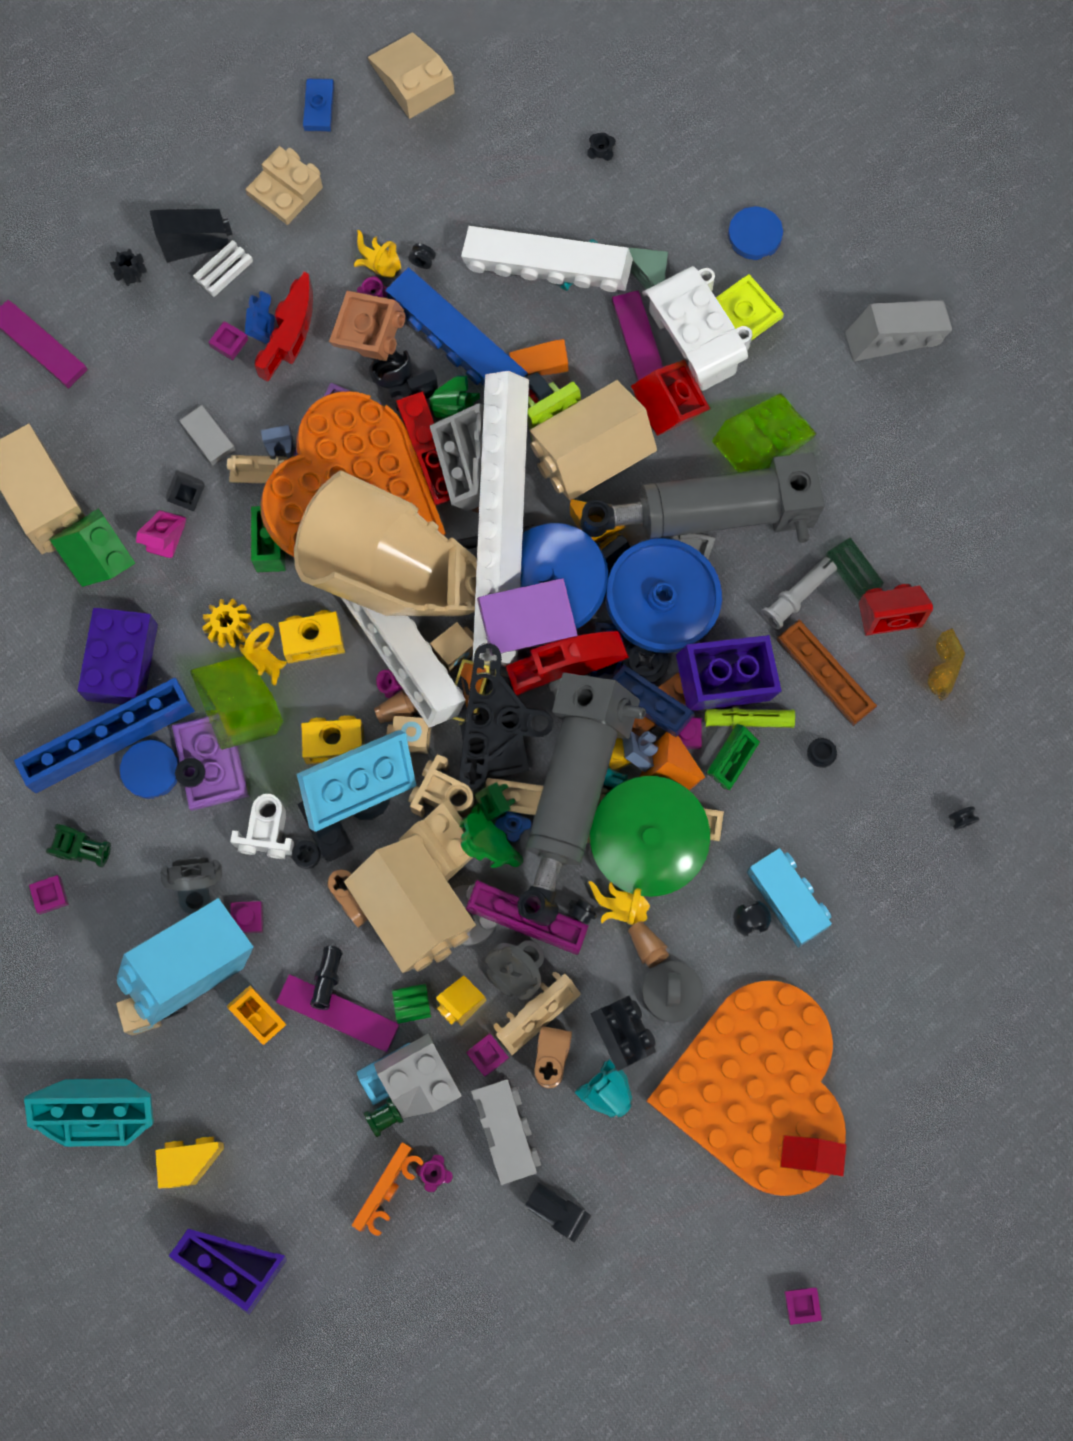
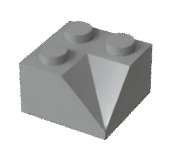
M429 1034L424 1035L374 1064L378 1077L403 1118L435 1112L462 1096Z

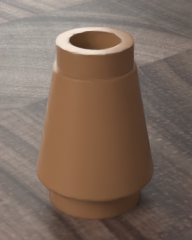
M404 690L374 708L380 724L393 721L394 716L414 717V713L418 712Z
M643 921L629 928L628 932L631 935L642 964H647L649 968H653L669 956L666 950L667 945Z

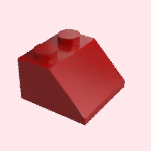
M685 359L654 370L631 385L635 398L646 408L650 426L657 436L671 431L710 410Z
M901 584L894 587L893 590L883 591L882 588L871 589L862 595L858 603L865 636L921 628L933 611V604L921 585L911 587V584Z

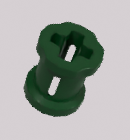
M391 1098L386 1099V1104L376 1110L363 1113L376 1137L381 1136V1131L397 1122L399 1124L404 1122Z

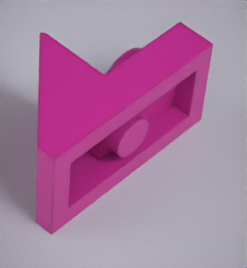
M159 510L137 532L136 542L146 545L147 552L172 558L184 529L186 517Z

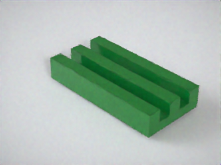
M737 724L706 773L714 777L713 779L716 782L721 783L720 786L723 789L731 790L760 741L745 726Z

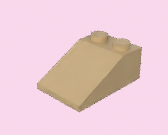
M413 32L368 57V61L409 119L455 94L451 71L441 57Z

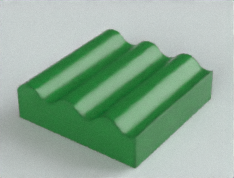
M426 984L392 990L397 1024L431 1017Z

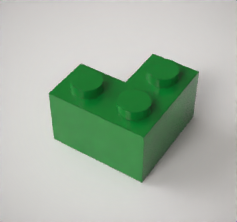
M251 506V561L256 572L286 571L285 551L273 541L267 532L262 520L260 506Z

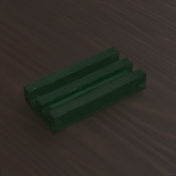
M851 537L826 553V556L830 559V562H834L837 572L858 601L866 591L883 586L884 582ZM846 547L873 582L872 584L867 582L859 568L844 550ZM837 553H838L839 556L842 558V560L845 562V564H846L847 567L850 569V571H851L852 574L855 576V578L858 580V582H859L860 585L863 587V589H861L860 586L857 584V582L854 580V578H853L852 575L849 573V571L847 570V568L844 566V564L841 562V560L839 559V557L836 555Z

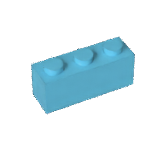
M779 848L752 865L748 869L747 874L799 948L828 929L832 924L829 920L832 917L827 907L823 903L818 904L812 893H814V890L805 877L801 879L795 871L797 865L788 852L784 854Z

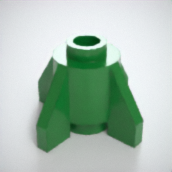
M457 375L435 390L434 394L430 397V409L436 417L443 420L472 407L474 402L480 399V393L466 392L468 390L467 376Z

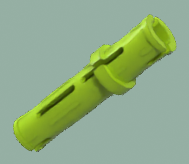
M732 706L731 709H705V727L731 726V729H734L739 724L745 727L794 728L795 710L739 709V706Z

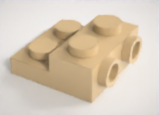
M279 146L261 164L263 171L245 190L250 198L288 225L317 195L323 186L320 177L321 173L312 163L303 164L300 161L299 155L293 149L288 148L284 150Z
M449 800L442 802L424 820L416 822L399 838V841L417 835L447 881L473 858L469 857L461 847V836L466 830L465 827H459L463 819Z

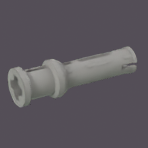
M823 557L789 591H782L778 595L776 602L769 608L765 607L761 611L764 620L776 630L783 627V621L792 613L796 614L800 610V603L837 570L833 561L828 565L827 563L830 559Z

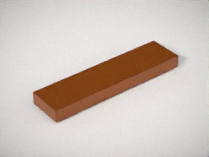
M800 619L777 637V641L853 726L877 707L873 700Z

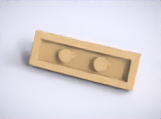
M553 972L552 975L556 982L550 987H547L542 982L540 987L543 993L529 1001L518 1012L516 1017L508 1012L506 1016L510 1022L506 1026L501 1028L499 1024H494V1029L497 1031L495 1035L511 1055L515 1054L540 1032L541 1026L549 1024L581 995L566 974L560 976L559 973Z

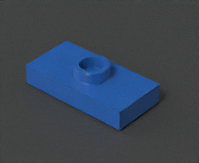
M307 79L303 120L304 131L331 132L334 97L333 79Z

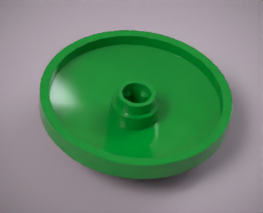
M641 776L618 784L600 801L590 830V847L598 868L614 885L631 894H634V890L638 888L641 889V896H662L681 889L699 873L709 852L710 826L703 806L686 787L664 777Z

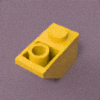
M464 975L436 997L440 1005L437 1008L439 1013L451 1025L456 1021L460 1026L487 1001L486 997Z
M214 1137L195 1139L196 1145L184 1146L183 1141L164 1143L165 1149L155 1150L158 1188L167 1189L196 1185L224 1150V1143L215 1142Z

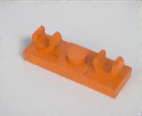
M403 1142L401 1143L352 1223V1227L362 1232L368 1225V1229L373 1235L381 1236L382 1232L376 1229L374 1225L376 1218L382 1217L384 1220L390 1221L391 1217L384 1211H377L384 1200L390 1202L399 1188V1185L395 1182L401 1171L407 1179L414 1180L416 1176L409 1173L408 1165L411 1162H417L423 1166L425 1163L418 1156H410L414 1150L412 1147Z

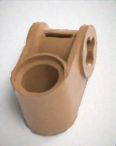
M343 869L336 870L329 876L328 888L342 905L341 908L359 928L368 920L349 889L343 891L340 888L336 891L339 887L337 881L339 879L345 881L351 873Z
M541 1026L537 1045L535 1076L537 1082L546 1089L555 1088L562 1081L565 1062L569 1054L572 1031ZM548 1066H553V1071L557 1075H552L550 1080H545L544 1074L540 1073L541 1070L545 1071Z

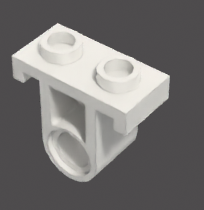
M263 794L254 801L246 838H243L239 831L232 830L230 840L231 844L238 848L237 852L255 855L256 851L267 852L268 857L285 859V855L292 856V850L296 845L290 838L285 839V844L281 843L286 810L281 801L272 794ZM269 805L276 806V812L273 816L268 818L262 816L265 807Z

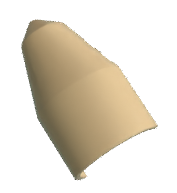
M341 470L318 489L308 504L298 527L294 547L295 569L301 581L385 616H465L475 612L477 558L454 538L447 539L437 530L439 526L434 521L427 522L417 513L418 508L412 503Z

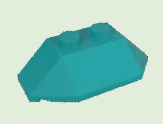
M127 1078L64 1079L28 1094L24 1098L27 1127L33 1130L37 1129L46 1137L65 1147L127 1146L146 1129L151 1127L154 1122L151 1094Z

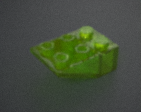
M780 393L725 420L712 442L738 472L769 468L774 457L791 455L813 439L817 433Z
M245 656L195 668L190 671L221 750L277 734L283 719L276 701L262 678L257 674L256 669Z

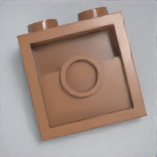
M346 291L329 343L334 347L357 351L365 357L387 361L388 355L393 354L396 350L397 342L394 338L398 328H402L405 323L404 309L396 300Z

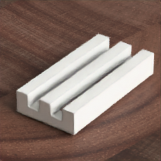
M232 240L193 277L199 285L215 297L253 262V259ZM241 258V260L236 265H234L225 275H223L236 260ZM220 275L222 276L214 285L210 286Z

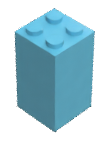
M218 898L125 953L117 974V984L125 995L129 994L134 1000V1007L140 1018L143 1020L147 1019L150 1025L153 1026L241 971L254 946Z

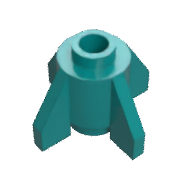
M610 1059L605 1061L600 1072L588 1084L580 1086L575 1091V1094L590 1109L606 1114L610 1118L615 1116L618 1118L622 1117L632 1106L630 1102L633 1096L631 1095L627 1075L623 1070L617 1071Z

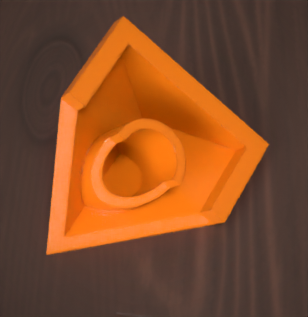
M668 732L654 743L658 747V751L652 755L654 766L646 772L642 770L639 776L664 777L683 785L689 791L705 778V775L679 736L674 737Z

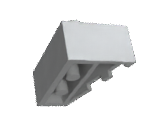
M943 300L873 303L863 311L846 330L845 334L853 362L927 346H937L952 331V327Z
M480 403L430 425L451 504L465 511L479 507L484 411V406Z
M507 1079L471 1091L477 1105L480 1121L485 1131L500 1184L505 1185L538 1174L536 1167L541 1166L536 1147L530 1149L526 1137L532 1134L527 1118H520L517 1106L522 1105L517 1086L511 1088Z

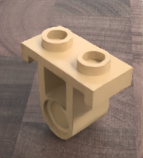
M437 754L434 761L429 760L422 773V776L425 778L420 787H414L408 800L411 803L412 813L423 818L425 810L422 805L424 802L437 808L444 801L449 800L451 802L453 796L457 794L467 797V801L462 806L453 805L461 817H465L471 813L474 807V797L470 787L440 772L441 769L448 770L449 762L447 758Z

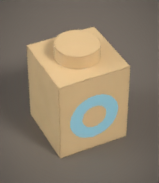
M456 622L430 643L433 653L449 673L461 665L462 659H468L473 655L474 634L468 627L462 628Z
M394 716L393 725L388 724L387 735L401 730L406 733L410 753L428 754L431 727H428L423 718Z
M132 998L116 1003L124 1033L133 1036L162 1026L161 1021L151 1026L147 1019H141L135 1010V1002Z

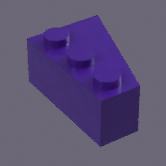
M187 1229L169 1254L172 1261L248 1315L251 1314L287 1261L285 1255L228 1241L227 1239L192 1229Z

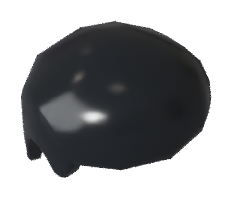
M395 350L393 354L388 355L387 361L373 359L369 367L373 381L384 388L404 385L412 374L411 359L408 351L405 350L402 355Z

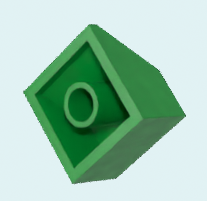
M99 508L49 539L82 587L112 579L135 564Z

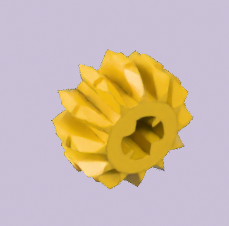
M220 599L219 607L217 608L209 604L212 614H203V619L207 623L202 627L203 631L209 634L207 637L211 643L217 641L218 646L224 648L227 642H229L232 648H235V640L237 639L245 642L246 638L243 633H251L252 631L251 626L248 625L252 621V617L246 613V606L244 604L237 606V602L234 599H231L228 605H226L223 599ZM227 620H232V624L229 625ZM226 622L228 627H223L222 624Z

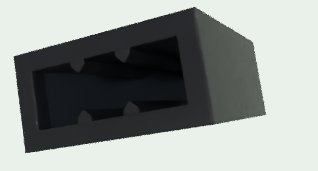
M166 209L149 211L156 238L167 263L223 249L229 244L228 236L233 235L229 219L222 218L220 209Z

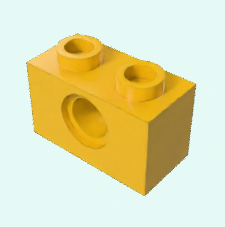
M321 610L314 613V616L304 618L299 615L290 616L285 621L279 622L283 652L288 664L345 653L340 620L336 611ZM311 630L319 632L316 638L312 640L305 639L307 632Z
M341 716L336 721H327L326 718H311L309 722L301 723L302 757L306 764L323 763L364 745V726L361 719H356L355 716ZM337 733L341 735L340 740L336 744L326 743V739L330 734Z

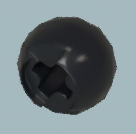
M755 901L756 904L750 907H745L744 904L736 907L733 914V922L737 931L743 936H749L748 934L754 930H759L761 933L769 929L771 913L768 907L761 901Z

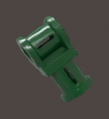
M55 824L54 829L56 833L51 847L46 849L47 854L63 860H73L80 863L84 859L95 862L98 867H104L111 851V843L109 841H104L103 843L94 841L88 835L76 829Z

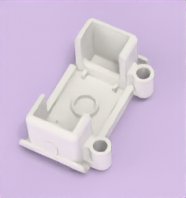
M691 266L644 290L642 294L650 298L649 312L660 329L665 326L684 358L689 360L688 367L700 390L704 391L736 373L738 363L748 358L747 350L750 347L752 331L746 326L735 329L712 293L715 278L713 270L703 268L698 271L694 266Z

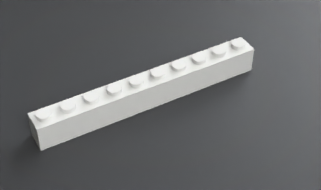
M510 371L485 374L473 660L477 647L483 643H488L477 598L520 588L529 379ZM486 648V652L480 653L479 658L484 659V665H489L491 660H496V655L491 656L489 648ZM518 650L502 653L501 666L517 662Z

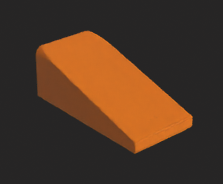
M564 339L509 352V356L528 372V376L536 372L541 376L568 372V359Z

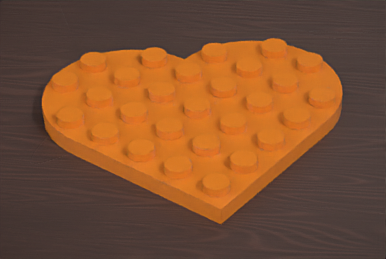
M351 391L336 392L324 396L312 404L298 428L296 438L298 455L278 465L263 488L260 509L264 526L273 541L293 557L298 527L308 504L318 489L340 470L412 503L418 508L417 513L427 522L434 521L439 526L437 530L443 535L446 534L403 422L389 406L386 405L384 407L370 399L371 396Z
M754 982L739 988L727 997L646 1101L748 1185L772 1195L789 1196L805 1193L822 1184L830 1176L828 1174L781 1168L783 1135L818 1138L845 1144L846 1141L845 1121L841 1108L833 1094L821 1083L829 1068L833 1051L832 1032L828 1019L821 1007L811 996L803 990L784 982Z

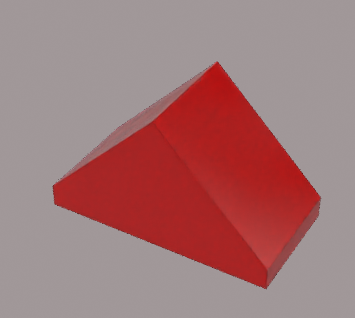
M783 1135L780 1167L843 1177L847 1144L818 1138Z

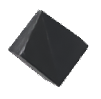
M176 470L166 494L167 502L194 511L204 489V483L200 479Z

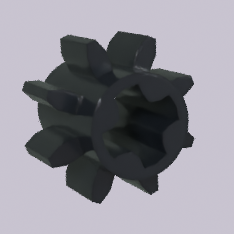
M131 249L121 253L117 252L115 261L110 262L114 270L113 275L115 279L119 281L123 278L127 286L130 283H140L142 273H147L142 255L137 254L135 256Z

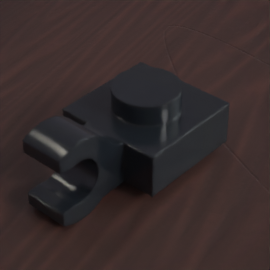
M433 369L407 379V384L391 388L389 390L391 398L396 396L405 398L423 391L427 399L438 389L437 377Z

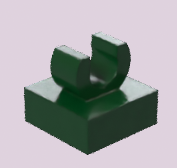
M496 782L475 794L487 821L510 810V806L516 802L514 798L508 801L505 799L502 791L508 788L507 784L499 786Z

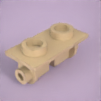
M231 455V458L227 459V468L230 470L229 482L266 484L273 470L287 460L288 457L276 456L275 459H271L270 456Z

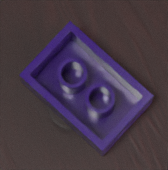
M93 608L77 690L86 701L122 705L146 692L158 624L151 614Z
M769 635L687 644L676 654L686 707L692 711L767 702L782 692Z

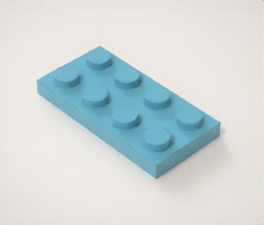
M401 730L392 732L297 773L308 825L315 832L417 786L406 733Z

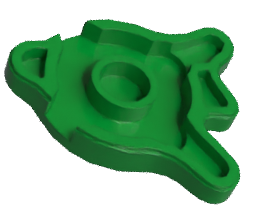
M476 804L472 808L471 814L463 819L459 826L461 828L465 827L466 830L461 836L463 851L469 857L476 858L479 861L487 857L493 861L490 864L492 868H498L504 864L519 867L524 862L520 853L509 844L506 834L501 829L497 828L491 820L487 821L480 805Z

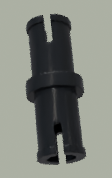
M334 946L324 947L320 968L314 975L316 984L310 1005L318 1010H328L330 1008L333 988L339 981L337 972L343 952Z

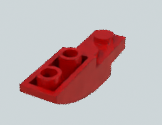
M305 271L299 279L293 281L286 299L280 301L277 305L275 318L278 327L271 333L270 342L266 348L259 351L255 358L254 365L258 376L269 382L282 360L290 364L294 363L305 342L313 310L312 284L309 274Z
M423 391L396 400L435 506L450 501L430 425L434 424V420Z
M609 631L575 636L530 650L532 656L505 667L516 695L558 680L562 678L563 673L586 675L629 657L619 632Z

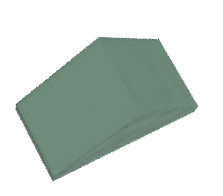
M629 248L633 258L630 272L645 289L665 280L667 251Z

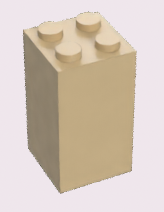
M618 380L529 430L533 439L530 446L536 457L540 459V463L537 465L545 479L549 477L558 494L563 492L570 501L657 451L646 408Z
M30 424L0 439V490L25 534L41 554L53 552L56 549L49 539L78 522L86 515L46 447Z
M417 835L377 849L344 881L402 973L414 968L419 972L429 966L433 959L436 963L444 960L452 953L450 948L452 946L455 948L464 943L469 938L467 933L476 926Z

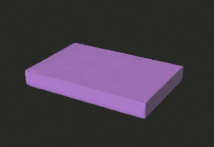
M564 578L477 598L487 642L495 644L501 654L578 636Z
M230 711L172 725L179 762L186 758H195L204 765L206 770L205 778L200 785L193 788L185 787L191 811L249 797ZM188 768L185 771V776H192L195 769Z

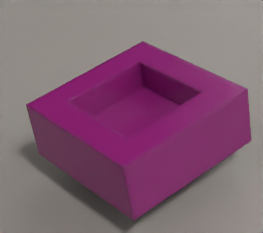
M224 321L208 343L212 349L233 361L249 339L244 332Z
M692 718L678 735L687 749H701L702 718Z
M59 875L29 885L35 909L39 915L69 905L62 879Z
M261 901L231 903V916L244 934L263 933V903Z
M490 1033L466 1052L485 1078L509 1059Z
M817 1287L784 1291L789 1325L822 1321Z

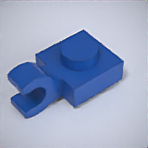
M260 291L259 298L251 295L249 298L250 307L246 310L245 334L267 344L270 342V336L274 330L275 315L269 313L271 295Z

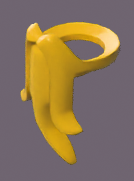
M357 230L358 250L365 259L356 260L354 267L365 266L380 276L394 278L396 272L401 270V263L396 253L397 245L393 241H387L380 246L377 243L376 236L372 240V247L374 249L372 250L365 246L362 232Z
M264 623L249 634L245 645L240 644L239 650L258 670L257 674L259 676H262L265 671L271 677V684L276 686L280 674L279 669L284 668L287 661L277 659L267 649L274 637L275 630L271 624ZM269 632L265 641H255L262 633Z
M592 881L588 882L598 904L613 911L603 914L601 923H604L607 919H615L634 925L640 921L644 922L647 920L646 912L649 910L650 905L645 897L641 896V889L636 888L634 894L617 891L612 882H610L608 890L616 898L604 897Z

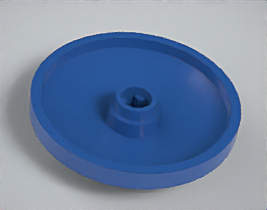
M549 523L531 528L522 534L520 588L564 578L577 630L594 616L604 600L608 582V567L603 552L588 534L574 526L562 523Z
M656 538L635 544L617 559L608 576L605 600L613 624L627 640L649 651L672 653L680 651L687 644L698 643L709 633L721 610L722 589L714 567L701 552L678 540Z

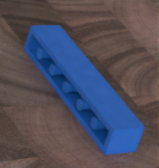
M409 267L385 290L388 299L396 300L404 309L403 312L408 318V324L416 332L421 330L425 333L427 341L435 349L441 348L447 353V359L454 366H462L467 371V377L474 384L478 385L481 383L485 387V374L510 371L524 378L528 377L527 371Z
M175 677L15 759L14 762L25 785L34 793H38L195 712L182 685Z

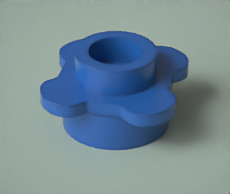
M507 812L503 818L496 820L495 825L508 836L509 841L516 842L524 830L530 829L531 820L524 818L520 813ZM511 822H516V826L512 827L510 825Z

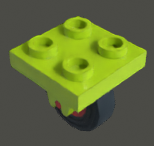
M537 372L526 377L529 379L527 414L529 430L581 401L580 389L574 381L559 389L554 382L548 384Z

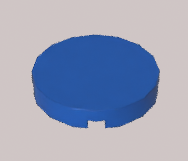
M757 206L744 208L736 213L730 222L728 239L732 244L733 250L740 256L752 260H760L763 257L774 254L780 247L783 236L782 223L777 215L767 208Z
M155 740L141 741L131 746L123 755L120 764V778L125 787L135 796L144 799H155L154 797L169 793L177 784L175 770L179 761L174 751L163 742Z

